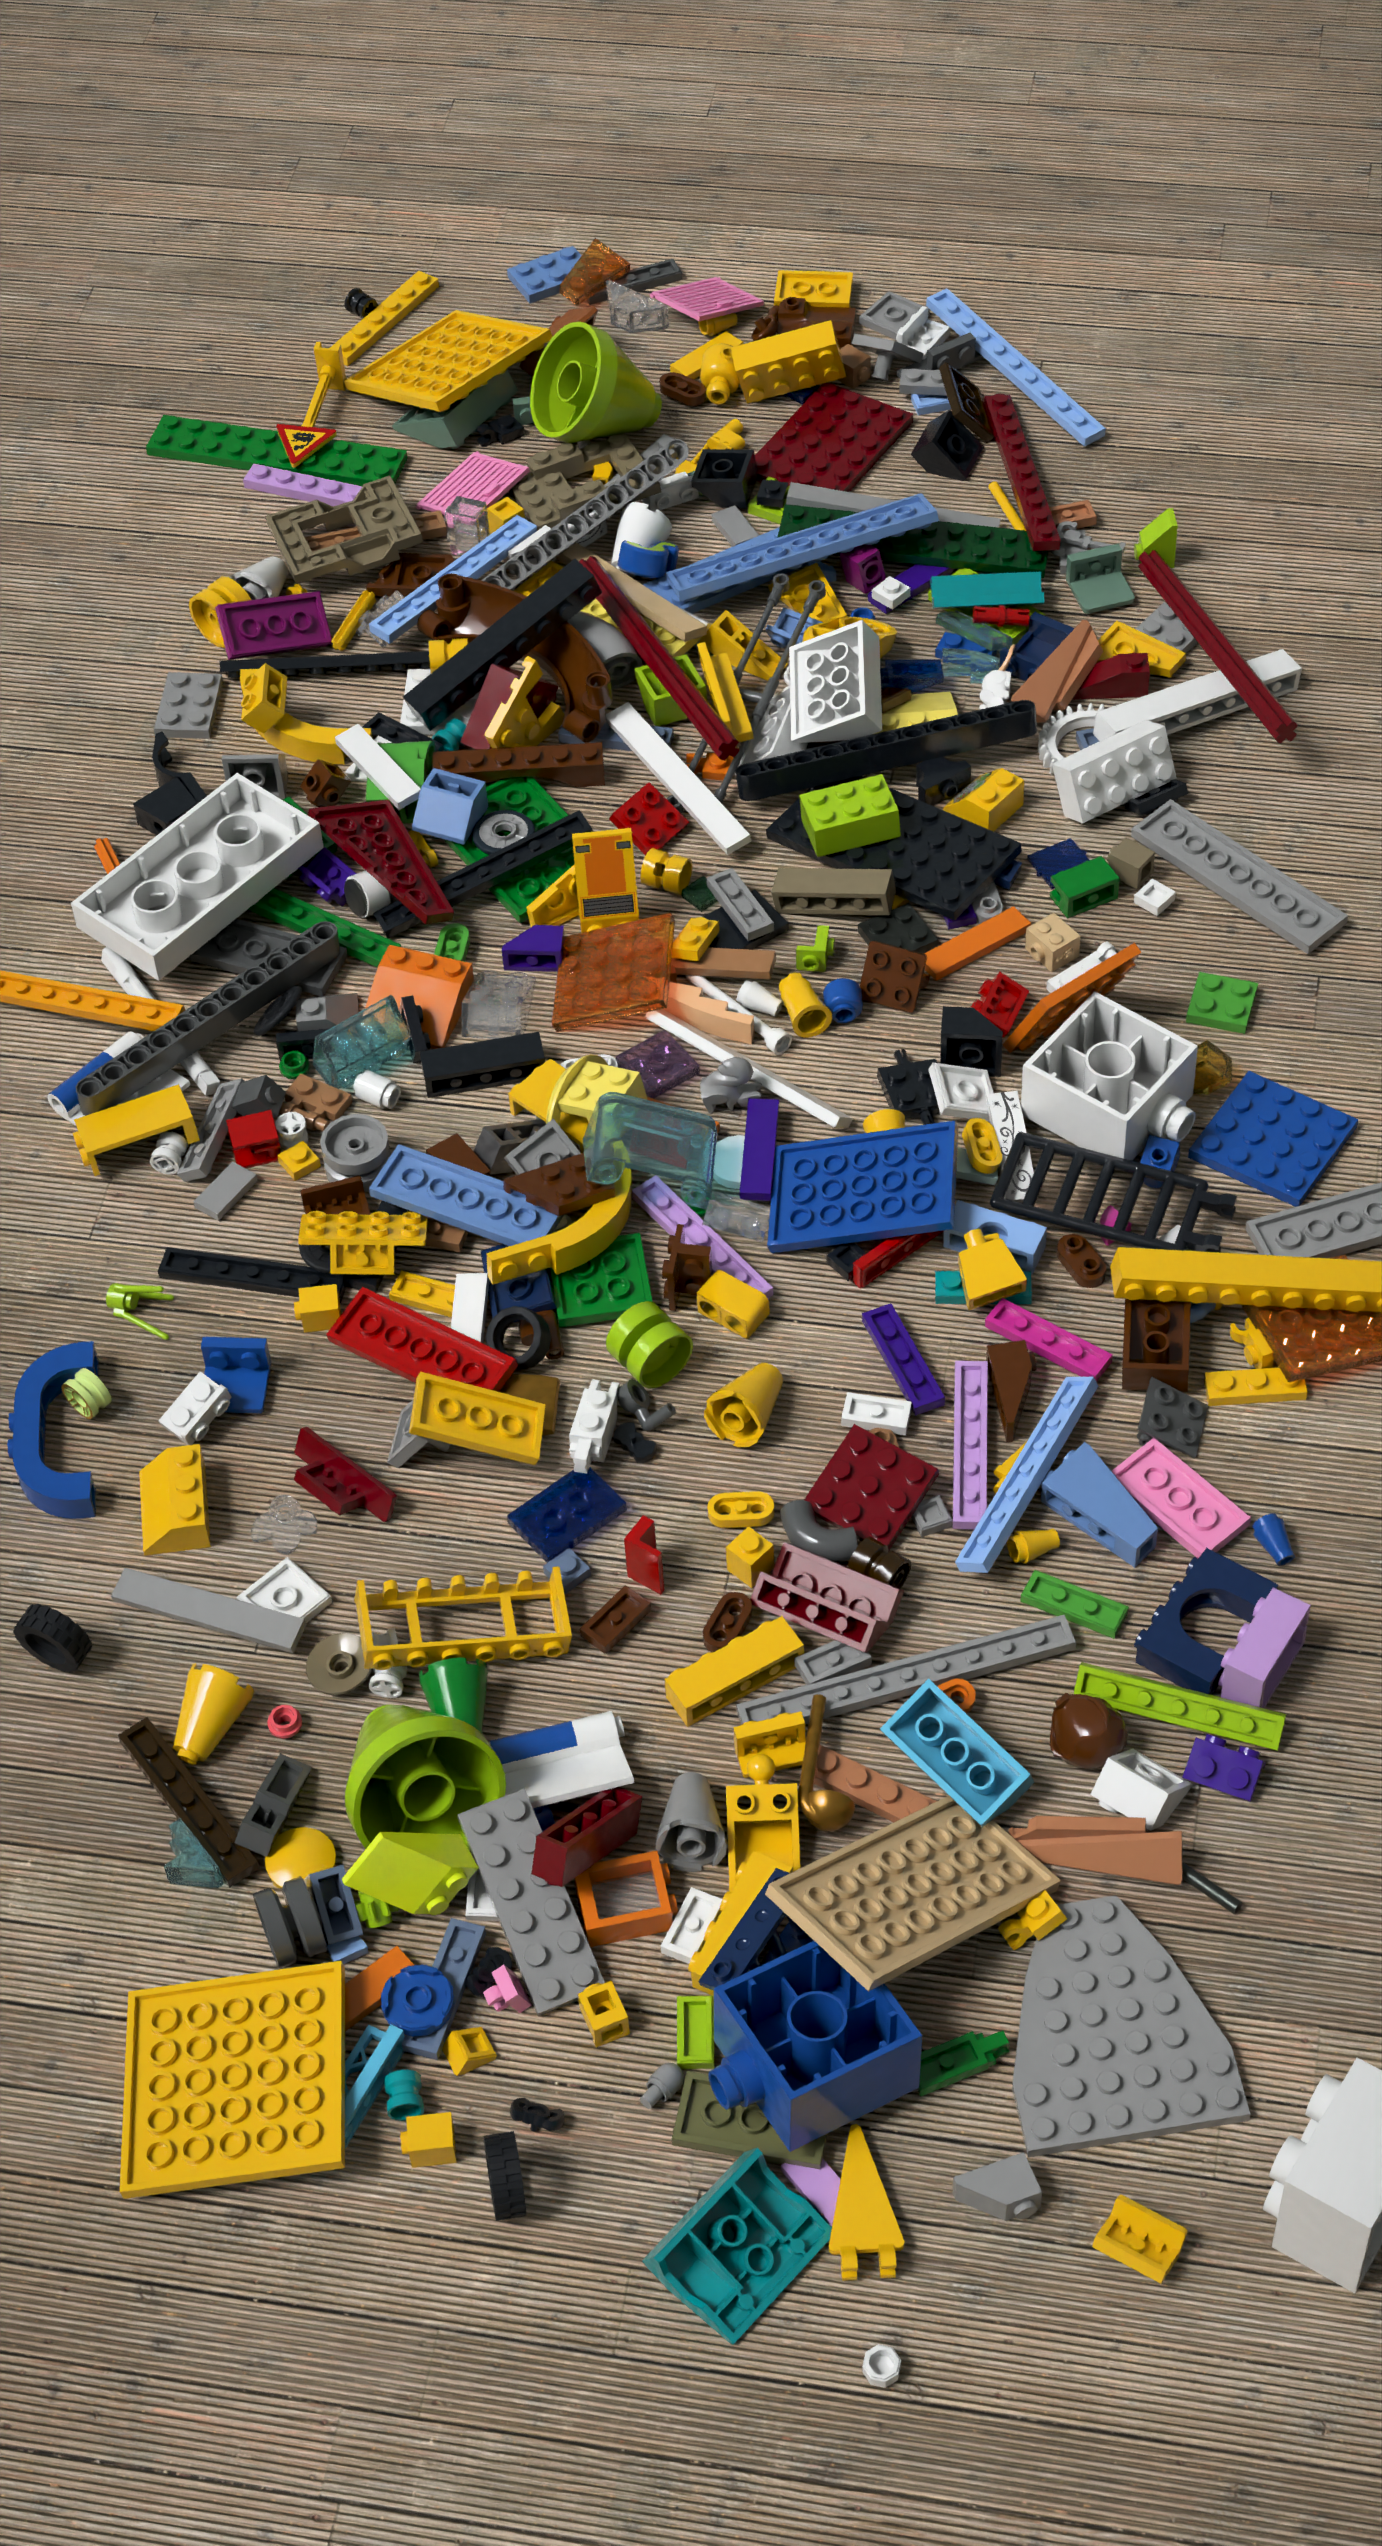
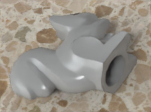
M740 1057L726 1059L718 1066V1070L702 1078L700 1082L701 1099L709 1113L715 1111L716 1104L726 1103L730 1111H733L734 1104L736 1103L743 1107H748V1098H761V1094L757 1091L762 1087V1084L747 1083L754 1071L746 1059Z

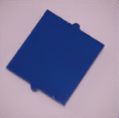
M1071 838L1027 856V860L1037 871L1036 875L1042 877L1051 889L1055 888L1051 883L1052 875L1080 865L1085 861H1090L1086 856V851L1081 850Z

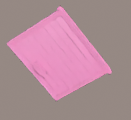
M720 277L650 293L651 298H655L697 321L764 305L763 300L721 280Z
M476 451L419 501L416 508L431 512L441 510L442 515L473 524L487 511L488 507L494 505L530 472L529 467L482 455Z

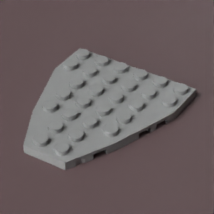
M1117 1895L1057 1905L1067 1920L1038 1941L1036 1938L1025 1976L1012 2091L1028 2158L1249 2121L1250 2111L1232 2046L1164 1947Z

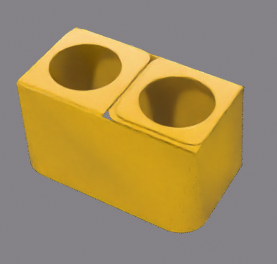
M716 1270L697 1292L698 1313L746 1339L754 1333L770 1314L769 1300L764 1293L722 1270Z

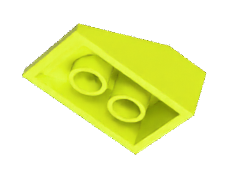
M379 1832L344 1875L342 1881L344 1885L409 1913L440 1915L449 1907V1903L457 1893L468 1884L469 1879L479 1867L461 1834Z

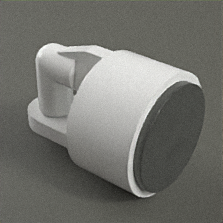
M367 871L351 875L346 879L344 885L346 901L353 913L361 918L373 915L374 912L398 901L394 895Z

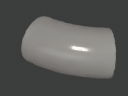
M579 611L567 621L587 640L601 659L610 675L612 689L626 686L636 679L634 668L643 666L642 659L629 640L615 627L603 619L583 611Z

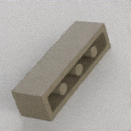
M778 868L771 893L775 909L778 913L890 915L896 887L892 869Z

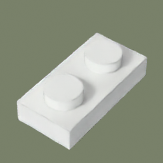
M847 1392L841 1417V1426L852 1427L856 1424L865 1430L883 1428L891 1430L894 1434L906 1436L912 1402Z
M691 1887L660 1946L661 1953L689 1964L693 1954L696 1951L701 1952L706 1942L704 1941V1936L711 1921L716 1922L720 1916L722 1899Z

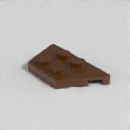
M399 553L400 559L385 566L379 572L380 578L374 584L369 582L366 585V590L373 592L375 596L406 597L454 562L451 554Z
M611 1144L504 1179L503 1189L509 1194L513 1191H518L526 1195V1202L535 1206H541L546 1211L557 1216L615 1197L613 1147Z

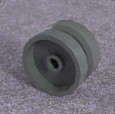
M301 1876L283 1883L282 1892L286 1902L284 1907H282L277 1893L270 1887L253 1893L262 1927L279 1969L297 1962L298 1953L294 1939L298 1938L303 1952L310 1958L327 1952L319 1912Z

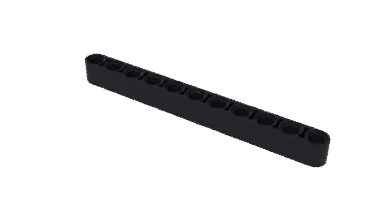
M1029 700L1015 701L740 765L735 770L739 798L744 801H755L915 764L925 760L1027 738L1037 733L1035 703Z

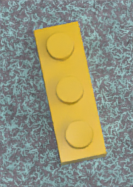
M1302 1366L1204 1373L1208 1406L1306 1400L1307 1388Z

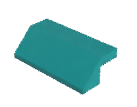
M1041 572L931 576L930 578L933 609L1044 604Z

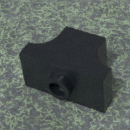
M944 757L925 760L916 765L918 800L932 806L954 797L971 783V766L965 760L952 762Z

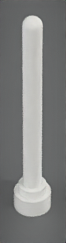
M685 975L688 981L696 987H701L703 992L712 999L727 1001L728 1011L753 1015L703 976ZM753 1015L754 1030L764 1037L767 1048L776 1055H781L787 1051L791 1045L792 1036L782 1028L769 1027Z

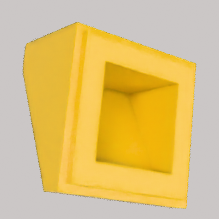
M482 2027L451 2031L442 2048L456 2076L468 2073L495 2060L497 2057Z

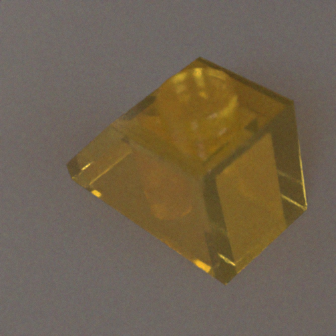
M1206 1040L1198 1045L1193 1094L1209 1095L1232 1081V1058Z

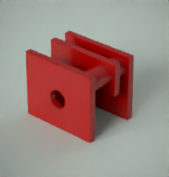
M271 1110L226 1120L236 1164L244 1168H250L278 1161L277 1155L281 1153Z

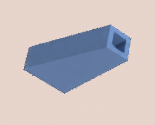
M1084 1442L1076 1451H1069L1064 1457L1062 1464L1055 1471L1050 1470L1047 1472L1041 1483V1502L1135 1568L1156 1548L1158 1527L1089 1444Z

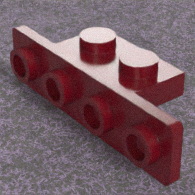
M307 1426L301 1428L294 1453L308 1465L296 1470L294 1481L339 1516L363 1506L381 1521L387 1522L391 1520L397 1495Z

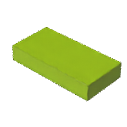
M677 1996V2065L681 2069H714V1996Z

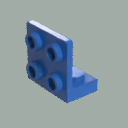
M202 1337L201 1350L205 1363L204 1375L219 1386L221 1384L225 1386L232 1397L229 1400V1407L225 1412L262 1413L271 1368L267 1338Z

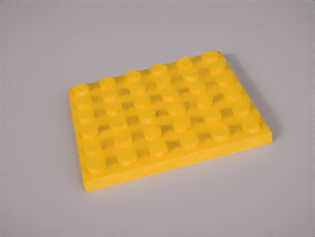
M455 310L344 380L347 390L358 392L359 394H367L376 398L379 397L389 401L404 403L405 405L443 412L450 408V404L466 398L469 392L475 388L486 385L488 380L495 375L505 373L509 366L525 360L526 355L542 349L545 346L544 344L551 340L552 334L548 328Z
M342 1961L128 1991L119 2191L123 2199L345 2168V1967Z

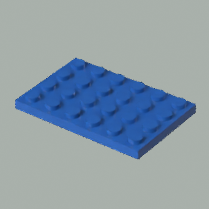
M956 1121L775 1146L767 1242L769 1251L771 1253L954 1229L958 1126Z

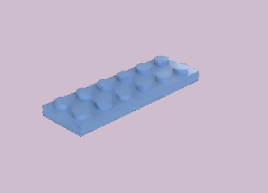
M400 1144L397 1145L369 1188L371 1197L507 1246L553 1233L564 1216H557L546 1211L541 1206H535L526 1202V1195L518 1191H513L511 1194L505 1192L503 1181Z

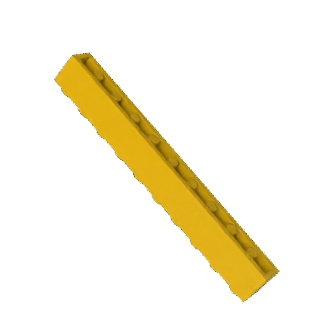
M1117 1247L1110 1266L1114 1298L1382 1313V1261Z

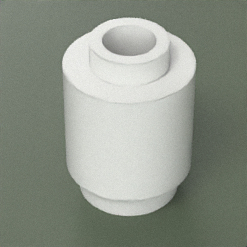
M370 1070L359 1074L353 1085L356 1098L381 1109L386 1107L392 1109L398 1102L401 1088L396 1085L395 1081Z

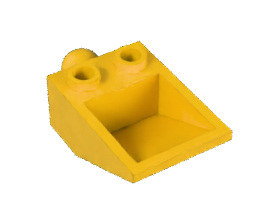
M765 1754L753 1756L747 1764L748 1775L754 1780L755 1785L726 1786L730 1892L733 1891L737 1883L735 1877L740 1864L743 1861L748 1862L753 1851L792 1866L793 1872L800 1869L797 1783L769 1784V1780L775 1773V1764ZM778 1795H782L787 1799V1804L782 1809L776 1808L773 1804L774 1798ZM743 1796L751 1800V1806L746 1810L740 1809L737 1805L739 1798Z

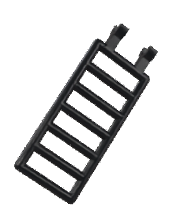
M1019 1132L1015 1136L991 1196L990 1205L998 1210L1140 1248L1182 1251L1189 1249L1200 1252L1220 1253L1222 1236L1214 1234L1202 1235L1192 1231L1201 1208L1214 1211L1221 1217L1232 1220L1236 1211V1206L1234 1205L1237 1196L1232 1194L1218 1195L1207 1192L1209 1185L1203 1179ZM1029 1146L1043 1150L1023 1202L1005 1199L1004 1197L1024 1147ZM1056 1153L1073 1159L1053 1211L1035 1207V1203ZM1086 1161L1103 1167L1084 1217L1080 1219L1065 1215V1212ZM1116 1169L1132 1173L1133 1176L1113 1227L1095 1223ZM1147 1177L1162 1181L1163 1185L1143 1236L1125 1230L1144 1179ZM1177 1185L1194 1191L1176 1241L1173 1244L1158 1240L1156 1237L1174 1188Z

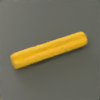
M365 590L361 593L331 640L333 643L332 647L335 650H345L376 602L373 592Z

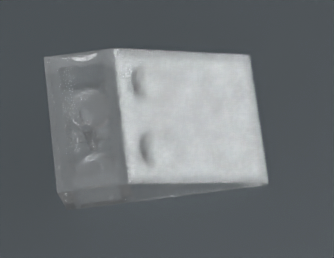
M486 970L477 973L462 1001V1037L498 1039L524 1034L527 1028L536 977L528 976L523 972L500 975L497 971Z

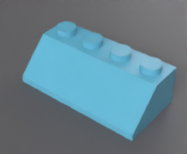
M929 1678L880 1728L899 1749L981 1827L1008 1810L1034 1783L1031 1774Z

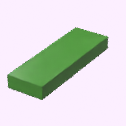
M1034 1570L1021 1594L1020 1601L1055 1616L1065 1615L1068 1621L1113 1639L1118 1634L1129 1609V1606L1037 1570Z

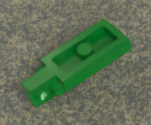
M1002 2030L987 2037H984L983 2033L974 2034L972 2031L921 2052L919 2088H917L920 2097L978 2074L995 2065L997 2058L1010 2052V2043L1004 2031Z

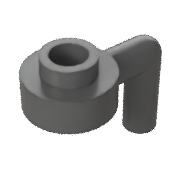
M631 1379L618 1389L619 1404L625 1411L636 1414L641 1427L645 1431L653 1430L676 1414L675 1407L671 1403H667L650 1415L647 1409L650 1405L649 1395L646 1389L636 1380Z

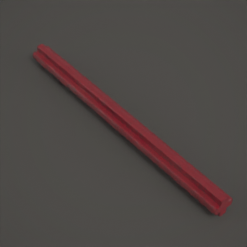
M1153 550L1150 554L1144 551L1139 556L1141 563L1138 565V568L1273 738L1280 744L1285 739L1292 741L1297 735L1294 731L1298 727L1295 721L1156 550Z
M590 556L587 561L581 559L579 562L594 575L602 591L596 599L718 758L725 761L729 755L735 757L740 751L737 747L739 741L596 557Z

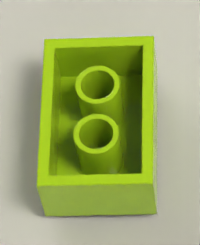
M883 774L799 795L802 822L817 857L901 836L899 810Z

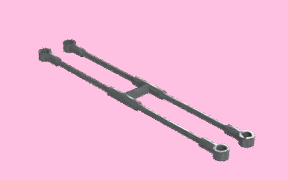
M780 573L773 577L774 587L767 599L768 604L736 670L733 671L737 685L741 681L742 672L773 607L778 604L781 595L790 589L789 577L786 574ZM820 580L812 581L809 584V596L803 606L804 611L773 676L769 678L763 692L739 688L742 700L757 703L750 722L753 733L758 722L762 720L779 685L778 680L790 657L789 647L796 644L809 614L814 611L818 600L826 595L825 584ZM704 738L689 766L693 773L708 745ZM750 740L740 743L739 753L733 758L720 788L716 789L714 796L721 803L727 794V787ZM673 795L667 797V800L681 813L684 807Z

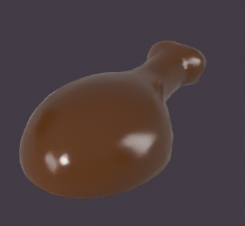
M778 305L770 308L768 315L764 319L761 317L754 322L756 328L751 336L753 341L775 336L778 329Z

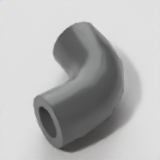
M805 1500L791 1501L780 1510L782 1524L791 1544L835 1562L850 1560L858 1546L854 1527L841 1529L822 1527L815 1519L812 1504Z

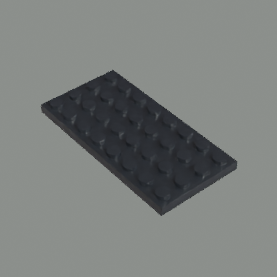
M858 776L811 787L804 793L864 779L865 777ZM891 788L889 790L899 810L900 837L817 857L802 822L799 798L766 829L767 839L836 869H892L896 887L895 895L952 920H956L1022 852L1021 843Z

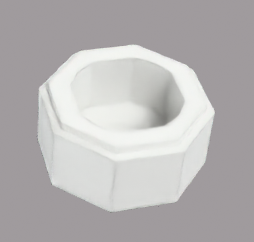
M878 2344L866 2351L862 2372L870 2385L886 2388L898 2381L901 2359L894 2348Z

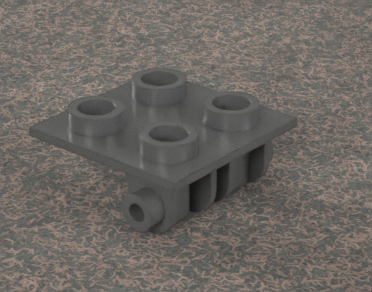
M1151 1377L1137 1429L1139 1430L1137 1433L1139 1444L1144 1446L1152 1438H1155L1192 1458H1196L1208 1405Z

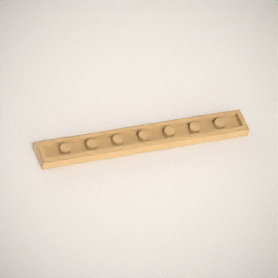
M573 544L556 557L565 565L569 564L573 559L578 561L584 559L587 561L590 556L596 557L639 613L684 642L707 635V626L580 544Z

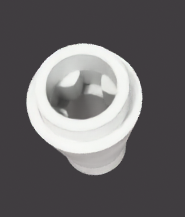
M746 980L736 998V1001L741 1003V1006L744 1008L770 1014L774 1017L778 1015L783 1004L782 1000L775 997L756 981L750 982Z

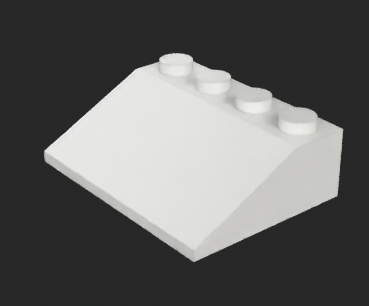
M863 620L789 647L791 741L793 743L850 740L882 731L879 636Z

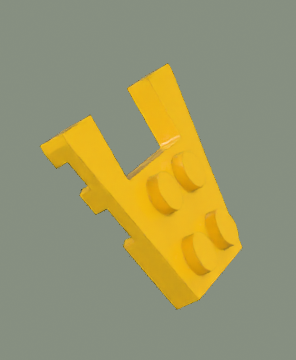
M529 656L522 663L526 667L520 679L514 678L510 686L512 694L506 704L501 702L484 734L492 749L537 746L562 725L564 713L559 705L551 702L537 719L526 699V695L543 675L537 661Z

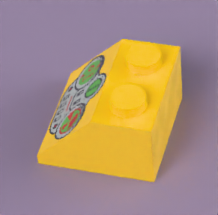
M1003 768L985 773L973 780L947 803L943 810L994 832L1023 806L1025 780Z

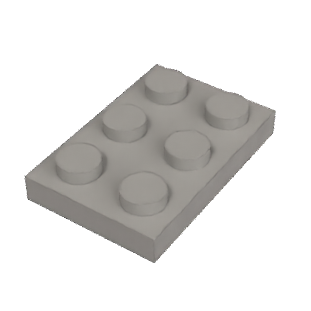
M168 672L154 726L155 735L162 731L166 738L210 739L223 686L222 674Z

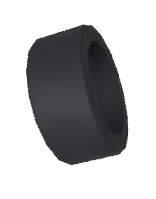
M512 1306L502 1309L493 1317L487 1328L486 1342L487 1346L509 1355L505 1351L503 1344L507 1328L519 1319L531 1323L534 1337L529 1350L522 1356H511L516 1359L518 1364L516 1369L525 1370L535 1367L544 1359L550 1348L551 1333L549 1325L541 1315L525 1307Z

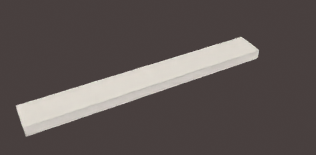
M629 702L606 714L608 725L727 855L751 842V836Z
M649 1007L645 1015L649 1021L720 1062L733 1057L746 1059L754 1071L751 1080L761 1083L763 1087L832 1127L849 1128L853 1120L850 1116L666 1010Z

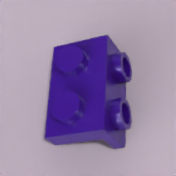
M324 847L306 868L303 865L298 868L302 873L299 878L311 889L315 885L318 886L320 889L316 893L330 904L334 900L341 907L344 906L347 902L344 893L346 879L357 873L327 848Z
M1206 1734L1205 1740L1196 1737L1182 1778L1251 1802L1262 1768L1264 1769L1266 1765L1265 1761L1259 1760L1261 1752L1241 1745L1238 1752L1225 1748L1226 1740Z

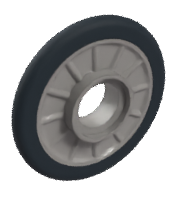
M499 810L483 816L475 824L472 837L477 848L490 855L534 833L535 826L526 815L520 812ZM503 830L511 832L507 836L497 835L498 832Z

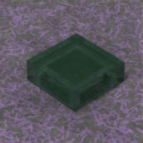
M704 876L682 889V898L701 912L718 901L707 887V878Z

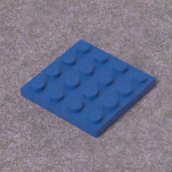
M1248 1071L1190 1147L1188 1158L1297 1207L1301 1206L1354 1133L1358 1125V1119Z

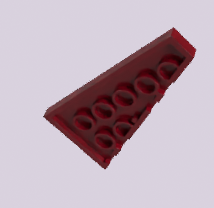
M389 800L309 808L308 816L320 823L321 830L423 923L432 924L453 920L454 910Z

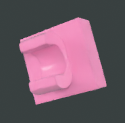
M505 1965L492 1972L497 1985L483 1992L489 2006L494 2005L496 2011L499 2012L510 2005L519 2013L532 2006L518 1975Z

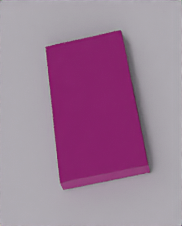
M320 591L219 604L215 607L228 660L327 647L333 644Z

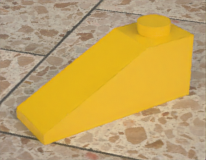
M725 610L707 630V635L703 636L699 643L705 642L707 649L713 655L727 652L730 664L737 667L753 632L729 611ZM758 639L744 671L768 681L773 676L781 657L761 639Z

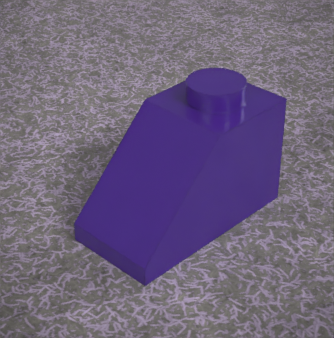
M534 925L502 946L504 970L563 972L566 949L564 926Z

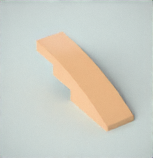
M644 978V999L647 1004L654 1008L664 1009L701 1031L752 1045L755 1036L753 1015L728 1011L727 1001L703 997L701 987Z

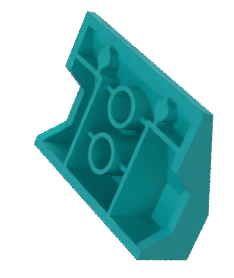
M759 2148L744 2152L649 2252L642 2262L674 2296L733 2345L830 2240L832 2227L805 2198L789 2190L767 2167L763 2153Z

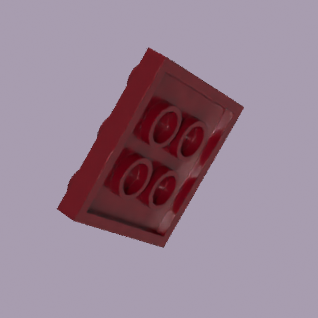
M854 1424L804 1500L812 1504L816 1517L838 1529L854 1527L858 1540L863 1541L871 1536L888 1546L889 1552L940 1473L938 1468Z

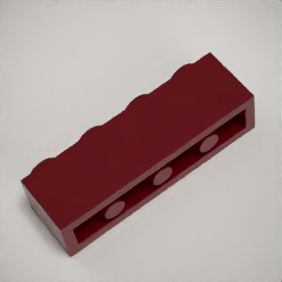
M621 1787L604 1790L536 1836L531 1874L544 1879L550 1885L560 1887L566 1885L637 1834L643 1796Z

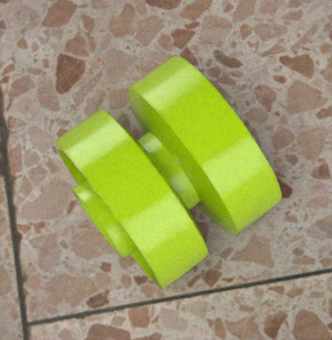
M645 1301L632 1306L615 1321L606 1338V1349L623 1367L627 1368L628 1372L643 1387L653 1389L666 1384L681 1372L691 1357L693 1341L676 1323L672 1322L671 1318L656 1303Z

